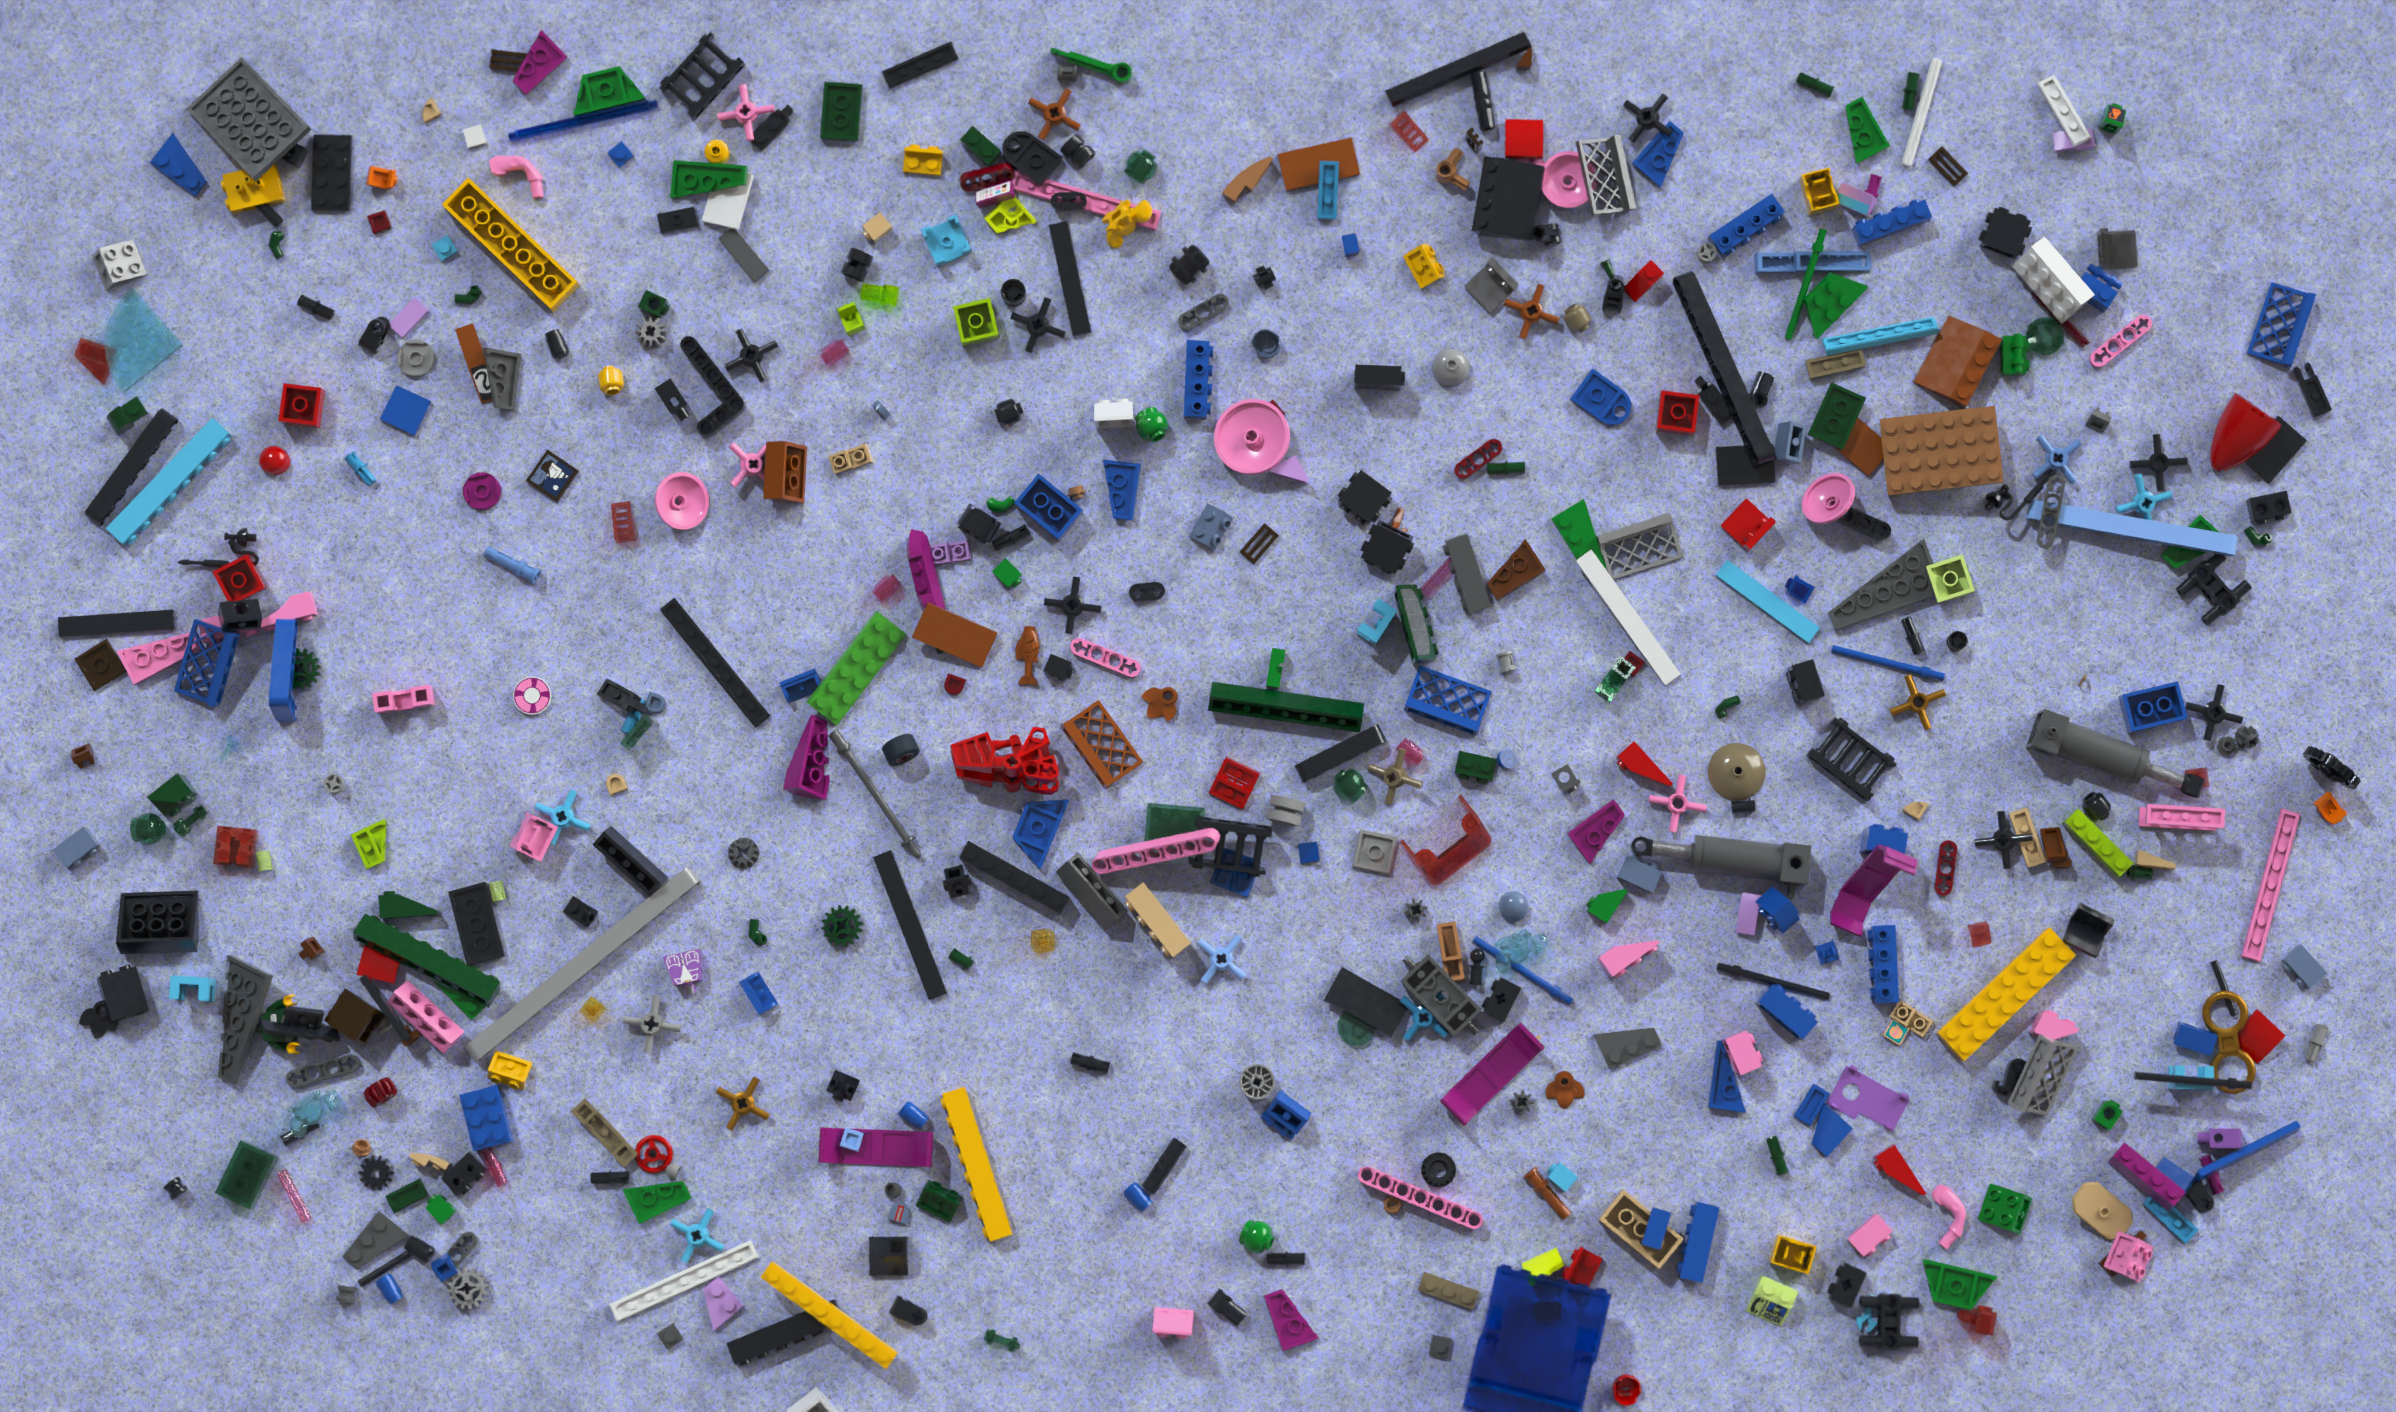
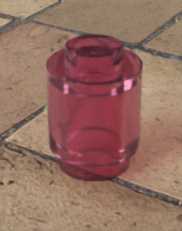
M842 339L834 340L821 349L822 354H820V357L825 364L833 365L845 357L849 349Z
M886 574L874 586L875 589L872 592L883 602L885 599L888 600L900 588L898 585L900 581L893 574L891 576Z
M1405 738L1396 748L1397 751L1399 748L1406 749L1404 759L1411 766L1414 763L1418 765L1424 758L1422 755L1424 751L1411 739Z

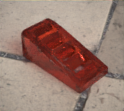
M1402 111L1388 123L1414 152L1429 140L1405 111ZM1404 119L1405 122L1399 127L1397 124ZM1409 124L1411 127L1404 133L1402 130ZM1415 130L1416 133L1409 139L1407 136ZM1420 135L1423 140L1419 144L1417 142L1414 145L1412 142Z
M630 501L612 503L611 510L616 543L635 541ZM623 507L620 509H627V512L616 513V508ZM627 516V519L617 521V517ZM628 524V527L618 528V525Z

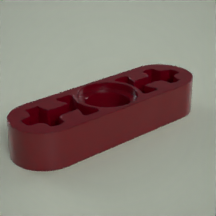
M1001 163L965 172L959 177L960 186L964 191H973L1012 180L1014 178V170L1009 163ZM985 174L992 175L989 180L982 179Z
M1490 439L1457 463L1454 468L1456 477L1467 479L1497 457L1502 451L1501 442L1497 439ZM1489 444H1497L1498 452L1491 451L1488 454L1490 458L1487 459L1486 454L1481 450L1484 448L1487 451L1490 449ZM1476 454L1482 455L1484 458L1483 463L1475 464L1473 456ZM1469 459L1470 464L1475 469L1472 470L1470 467L1466 470V475L1463 473L1459 474V466H1467L1468 463L1466 461Z
M1946 840L1939 846L1934 890L1940 896L1948 895L1953 887L1957 845L1951 840ZM1947 844H1950V847L1953 848V851L1949 852L1948 857H1952V861L1948 859L1941 860V856L1946 857V851L1943 850V847H1946ZM1942 863H1948L1951 866L1948 874L1941 872L1940 866ZM1939 875L1943 877L1950 876V880H1945V885L1948 886V889L1944 890V893L1938 888V885H1941L1943 878L1939 879Z

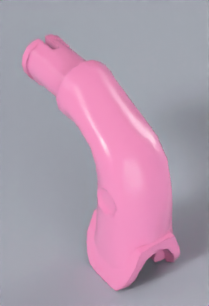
M501 155L489 160L490 169L495 176H506L507 173L518 170L525 171L531 186L533 199L544 197L541 183L543 177L528 159L521 156L504 157Z
M1938 1185L1932 1192V1198L1938 1205H1943L1951 1211L1955 1218L1948 1227V1232L1938 1242L1947 1250L1958 1237L1962 1236L1966 1211L1961 1200L1950 1188Z

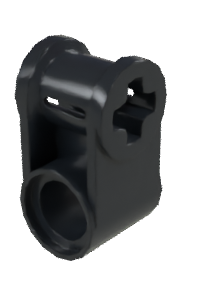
M1613 275L1608 279L1602 304L1603 311L1608 309L1621 313L1625 289L1624 279L1621 276ZM1617 281L1621 283V287L1614 289L1611 287V284Z
M380 316L370 321L358 345L376 355L380 344L383 345L390 329L389 320L386 317Z
M2195 1180L2186 1192V1197L2197 1211L2202 1213L2208 1212L2214 1206L2213 1198L2207 1191L2203 1181L2197 1182ZM2201 1199H2202L2203 1201H2204V1200H2207V1201H2208V1203L2206 1204V1207H2201V1206H2200V1204L2202 1203Z
M896 1296L889 1314L913 1325L925 1323L928 1317L925 1309L913 1304L909 1300L902 1299L903 1297ZM920 1311V1316L923 1318L915 1321L916 1317L913 1314Z

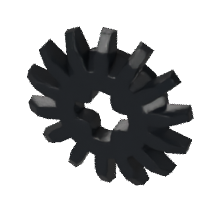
M373 1155L371 1156V1162L367 1158L365 1159L366 1166L360 1165V1167L364 1168V1171H359V1174H364L360 1181H367L364 1185L365 1187L370 1183L371 1190H374L375 1185H377L378 1190H381V1184L387 1187L388 1185L385 1181H392L388 1176L389 1174H394V1171H389V1168L393 1166L392 1164L386 1165L387 1158L382 1162V1156L375 1160ZM374 1167L381 1170L379 1178L371 1176Z

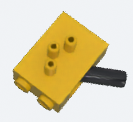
M276 164L257 181L245 170L222 175V190L227 193L228 198L225 199L227 210L237 214L258 209L274 227L282 224L283 218L270 206L286 202Z

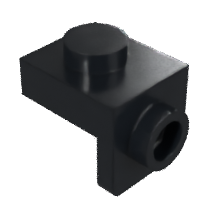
M572 896L563 913L582 925L589 927L598 911Z

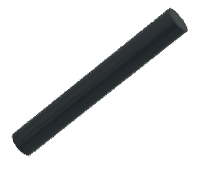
M2218 960L2210 962L2220 990L2229 991ZM2224 998L2230 1016L2237 1015L2238 1012L2233 1000Z
M407 1251L403 1252L358 1280L361 1287L365 1286L412 1256Z

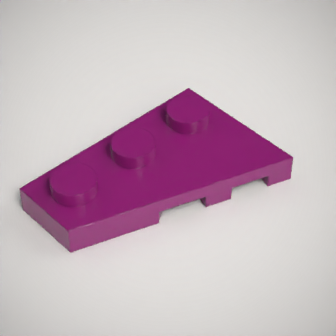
M540 30L512 82L526 96L567 59V56Z
M1612 799L1567 832L1589 864L1594 860L1598 851L1601 850L1605 841L1613 833L1625 814L1616 801Z
M1283 1289L1263 1295L1282 1351L1319 1339Z

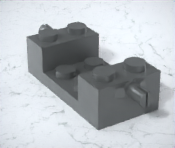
M1429 954L1416 964L1407 955L1405 958L1410 964L1405 959L1402 962L1410 970L1400 982L1454 1037L1466 1027L1475 1036L1477 1033L1472 1027L1477 1032L1480 1030L1472 1022L1482 1009ZM1438 990H1444L1447 993V998L1444 1001L1436 999V992Z

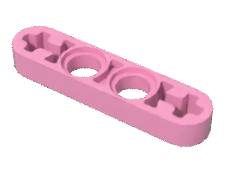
M2146 315L2138 316L2092 352L2089 357L2090 364L2096 368L2104 366L2140 338L2152 326L2150 317ZM2140 319L2141 321L2146 320L2147 328L2145 329V327H2141L2138 330V332L2140 333L2138 335L2134 328L2140 324ZM2123 332H2132L2133 339L2130 341L2125 340ZM2110 342L2118 345L2117 352L2109 351L2108 344ZM2104 348L2106 354H2108L2110 358H2108L2106 355L2101 359L2102 363H2095L2094 355H2101L2104 352L2101 349Z
M1076 638L1071 642V651L1076 656L1128 677H1136L1140 673V664L1136 660L1082 638ZM1082 642V646L1085 648L1091 645L1088 656L1084 655L1086 651L1079 650V652H1076L1074 644ZM1094 649H1099L1102 652V657L1098 660L1091 657V652ZM1112 656H1117L1120 659V664L1117 667H1112L1109 664V659ZM1123 659L1127 660L1126 665L1136 664L1137 672L1133 671L1130 674L1129 669L1125 667L1123 671L1119 670L1123 664Z

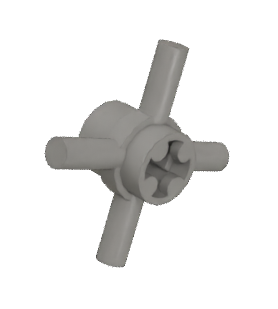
M653 995L650 1013L645 1014L642 1019L628 1016L623 1018V1024L640 1026L646 1034L645 1053L652 1052L654 1035L659 1034L662 1030L681 1031L680 1024L664 1022L658 1014L661 996ZM650 1018L654 1019V1022L657 1023V1027H653L652 1030L648 1027Z

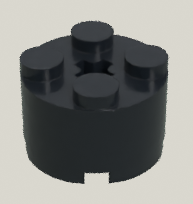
M969 503L957 522L959 524L957 528L968 534L972 532L975 534L974 538L983 544H986V542L990 543L1002 523L999 521L994 523L996 521L995 518L979 508L974 507L972 509L974 505Z

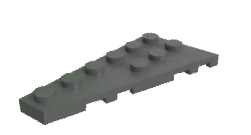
M1925 539L1828 612L1834 631L1935 596L1926 566L1933 564Z
M228 955L227 962H230L229 972H226L228 990L224 995L222 1023H225L224 1033L221 1034L223 1052L220 1053L218 1077L231 1084H237L273 975L237 957Z

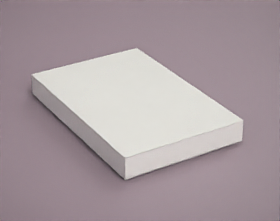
M747 173L746 186L710 192L702 221L739 230L754 175Z

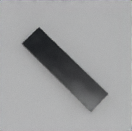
M950 41L883 70L882 74L889 89L959 58Z
M363 975L360 978L361 983L402 1041L408 1042L413 1037L368 975Z

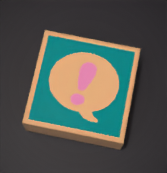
M1892 1019L1882 1036L1900 1045L1909 1028Z

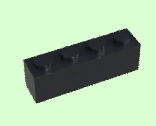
M612 826L603 831L592 844L648 896L656 892L668 878Z

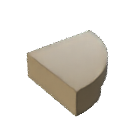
M433 98L426 102L423 109L422 118L425 124L442 115Z
M1912 802L1905 806L1902 811L1919 821L1929 804L1925 802Z

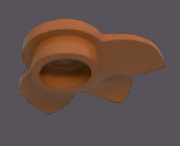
M1153 687L1143 693L1142 698L1150 703L1147 708L1148 718H1157L1163 715L1167 721H1170L1175 716L1177 711L1175 703L1178 698L1175 689L1165 687L1161 690ZM1166 693H1170L1172 695V698L1170 700H1166L1164 698Z
M1561 1071L1557 1073L1554 1081L1548 1084L1546 1098L1556 1097L1559 1106L1567 1109L1573 1102V1098H1584V1089L1579 1081L1574 1080L1570 1072ZM1563 1078L1568 1079V1082L1566 1084L1561 1083V1080Z

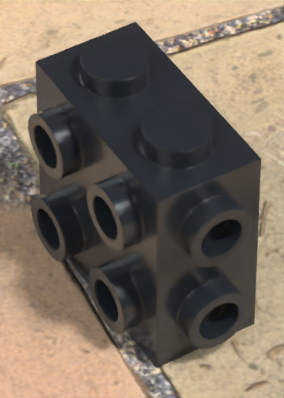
M2003 207L1994 208L1992 212H1988L1985 223H1988L1986 230L1982 229L1978 239L1981 241L1980 247L2012 259H2016L2018 255L2022 256L2026 246L2023 244L2024 239L2029 237L2032 227L2029 226L2031 221L2027 220L2025 215L2011 214L2008 209Z
M1360 470L1359 473L1355 472L1349 479L1351 484L1348 488L1343 487L1340 491L1338 503L1341 510L1347 514L1349 512L1353 513L1356 521L1362 525L1364 523L1369 525L1371 521L1375 523L1380 517V509L1382 507L1386 508L1392 500L1390 497L1392 492Z
M1379 520L1377 525H1372L1368 533L1371 535L1369 542L1365 540L1360 549L1363 552L1361 558L1369 565L1374 566L1375 564L1381 567V570L1385 573L1396 574L1398 569L1402 570L1406 562L1403 559L1406 552L1410 554L1414 543H1412L1414 536Z

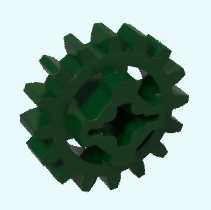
M296 648L295 658H304L295 661V664L302 666L306 674L298 672L297 667L294 665L293 689H297L299 686L301 690H304L305 685L311 688L312 681L318 682L315 677L321 676L317 670L321 669L322 666L316 664L320 661L319 658L313 659L315 654L311 652L308 655L307 649H304L301 653V650ZM311 663L313 667L312 673H310L309 671V665ZM301 677H305L307 679L301 682L296 681Z
M838 905V910L832 907L831 914L825 913L828 917L827 920L822 919V922L826 925L821 927V930L827 931L823 936H830L828 942L832 943L835 940L836 946H839L840 942H842L843 946L846 947L848 941L854 944L853 938L859 939L857 933L863 932L859 928L860 925H863V922H858L861 915L855 916L856 910L852 909L849 911V906L847 905L845 909ZM839 913H846V915L843 918H837L835 916ZM852 919L855 922L854 930L851 929L850 922ZM830 921L834 924V930L832 933L829 927ZM844 921H846V930L841 929L840 931H838V922L843 923ZM841 934L849 935V937L845 939L838 938Z

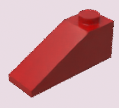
M1635 741L1616 757L1618 759L1616 763L1623 771L1627 769L1633 774L1667 787L1673 784Z
M1892 1144L1873 1157L1875 1159L1873 1164L1878 1172L1882 1171L1887 1176L1922 1196L1927 1194L1895 1144Z

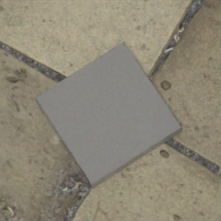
M1360 829L1352 867L1390 875L1398 837Z

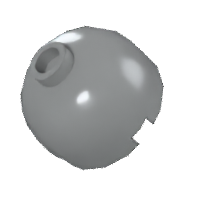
M1445 349L1435 356L1432 363V372L1434 378L1440 384L1448 387L1457 386L1467 379L1470 372V363L1463 352L1457 349Z

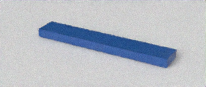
M2294 1121L2199 1169L2194 1177L2197 1182H2200L2297 1133L2301 1126L2298 1121Z

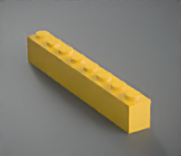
M962 1087L944 1093L940 1101L943 1110L947 1109L949 1117H946L949 1128L953 1127L955 1132L952 1138L955 1147L959 1146L961 1151L958 1154L961 1165L965 1164L967 1169L964 1175L967 1184L971 1183L973 1188L970 1191L972 1200L978 1203L979 1209H976L979 1221L983 1220L985 1225L982 1228L985 1239L989 1238L991 1242L1012 1235L1013 1233L966 1089Z
M772 1261L761 1275V1279L885 1369L890 1366L899 1353L776 1262Z

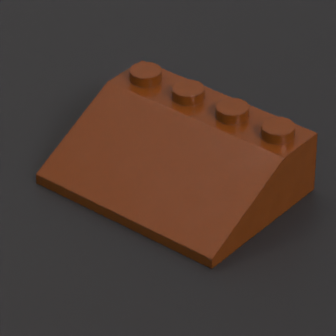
M1948 316L1913 382L1964 409L1968 405L2002 339L1979 327Z

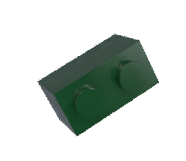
M974 126L960 139L961 144L987 167L992 166L1002 155L1001 150Z

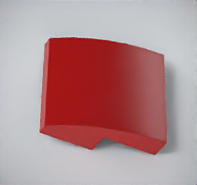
M1505 119V158L1543 159V120Z
M1226 756L1210 788L1209 794L1244 809L1260 772Z
M364 945L357 975H368L372 979L395 983L401 963Z
M2258 1009L2248 1017L2244 1028L2238 1032L2240 1049L2246 1052L2256 1064L2263 1060L2286 1036Z

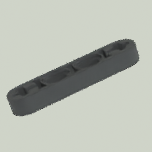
M2060 475L2051 476L2047 482L2036 539L2037 545L2042 549L2050 548L2055 540L2065 488V480ZM2055 479H2058V482L2061 484L2056 493H2060V496L2048 494L2049 491L2053 492L2054 485L2051 482H2054ZM2051 497L2056 498L2058 501V505L2055 508H2051L2047 504V500ZM2047 516L2054 518V525L2046 526L2043 521L2044 518ZM2042 528L2053 530V533H2048V539L2051 542H2047L2046 545H2043V541L2040 540L2045 535V531H2041Z
M346 1055L297 1068L287 1073L286 1082L289 1086L299 1087L348 1074L359 1069L360 1060L355 1055ZM349 1058L356 1061L353 1069L350 1066L343 1067L345 1071L341 1072L342 1067L339 1060H342V1064L348 1063ZM330 1063H335L338 1066V1070L334 1074H330L327 1070ZM312 1068H317L319 1071V1076L316 1079H312L309 1076V1070ZM302 1070H305L306 1082H304V1078L298 1079L297 1084L294 1081H290L293 1073L299 1076L303 1075Z

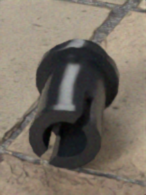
M1755 800L1731 801L1732 814L1750 812L1752 814V812H1755Z

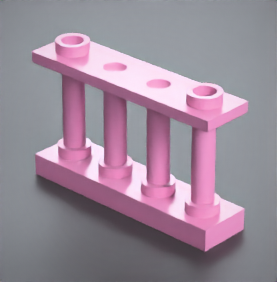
M2146 804V807H2139L2138 826L2208 831L2224 828L2225 809L2156 804Z

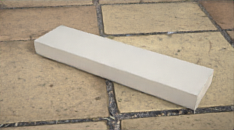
M2055 75L2037 83L2043 97L2073 148L2091 140L2090 134Z

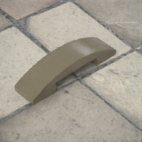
M586 1098L571 1111L623 1167L638 1155L625 1138Z

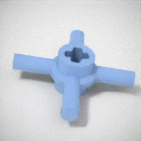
M1236 934L1226 948L1214 949L1202 938L1198 941L1197 945L1210 955L1211 967L1201 978L1204 983L1207 984L1217 970L1224 971L1228 969L1241 980L1245 977L1246 973L1232 963V951L1242 940L1240 936ZM1217 955H1226L1225 959L1227 961L1225 964L1223 962L1220 964L1216 962L1218 960L1216 958Z

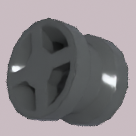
M338 1285L339 1295L336 1297V1301L355 1303L354 1293L357 1291V1287Z

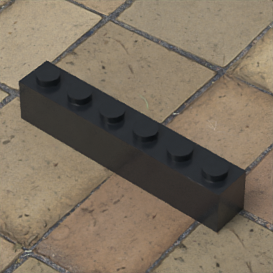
M970 841L967 842L959 856L963 861L1059 914L1062 913L1070 898Z
M836 1299L829 1301L839 1308ZM804 1311L726 1344L734 1365L739 1363L741 1367L751 1363L750 1358L757 1356L758 1359L768 1356V1351L776 1349V1352L787 1348V1343L793 1341L794 1344L805 1341L804 1336L812 1334V1337L823 1333L822 1329L827 1326L807 1311Z

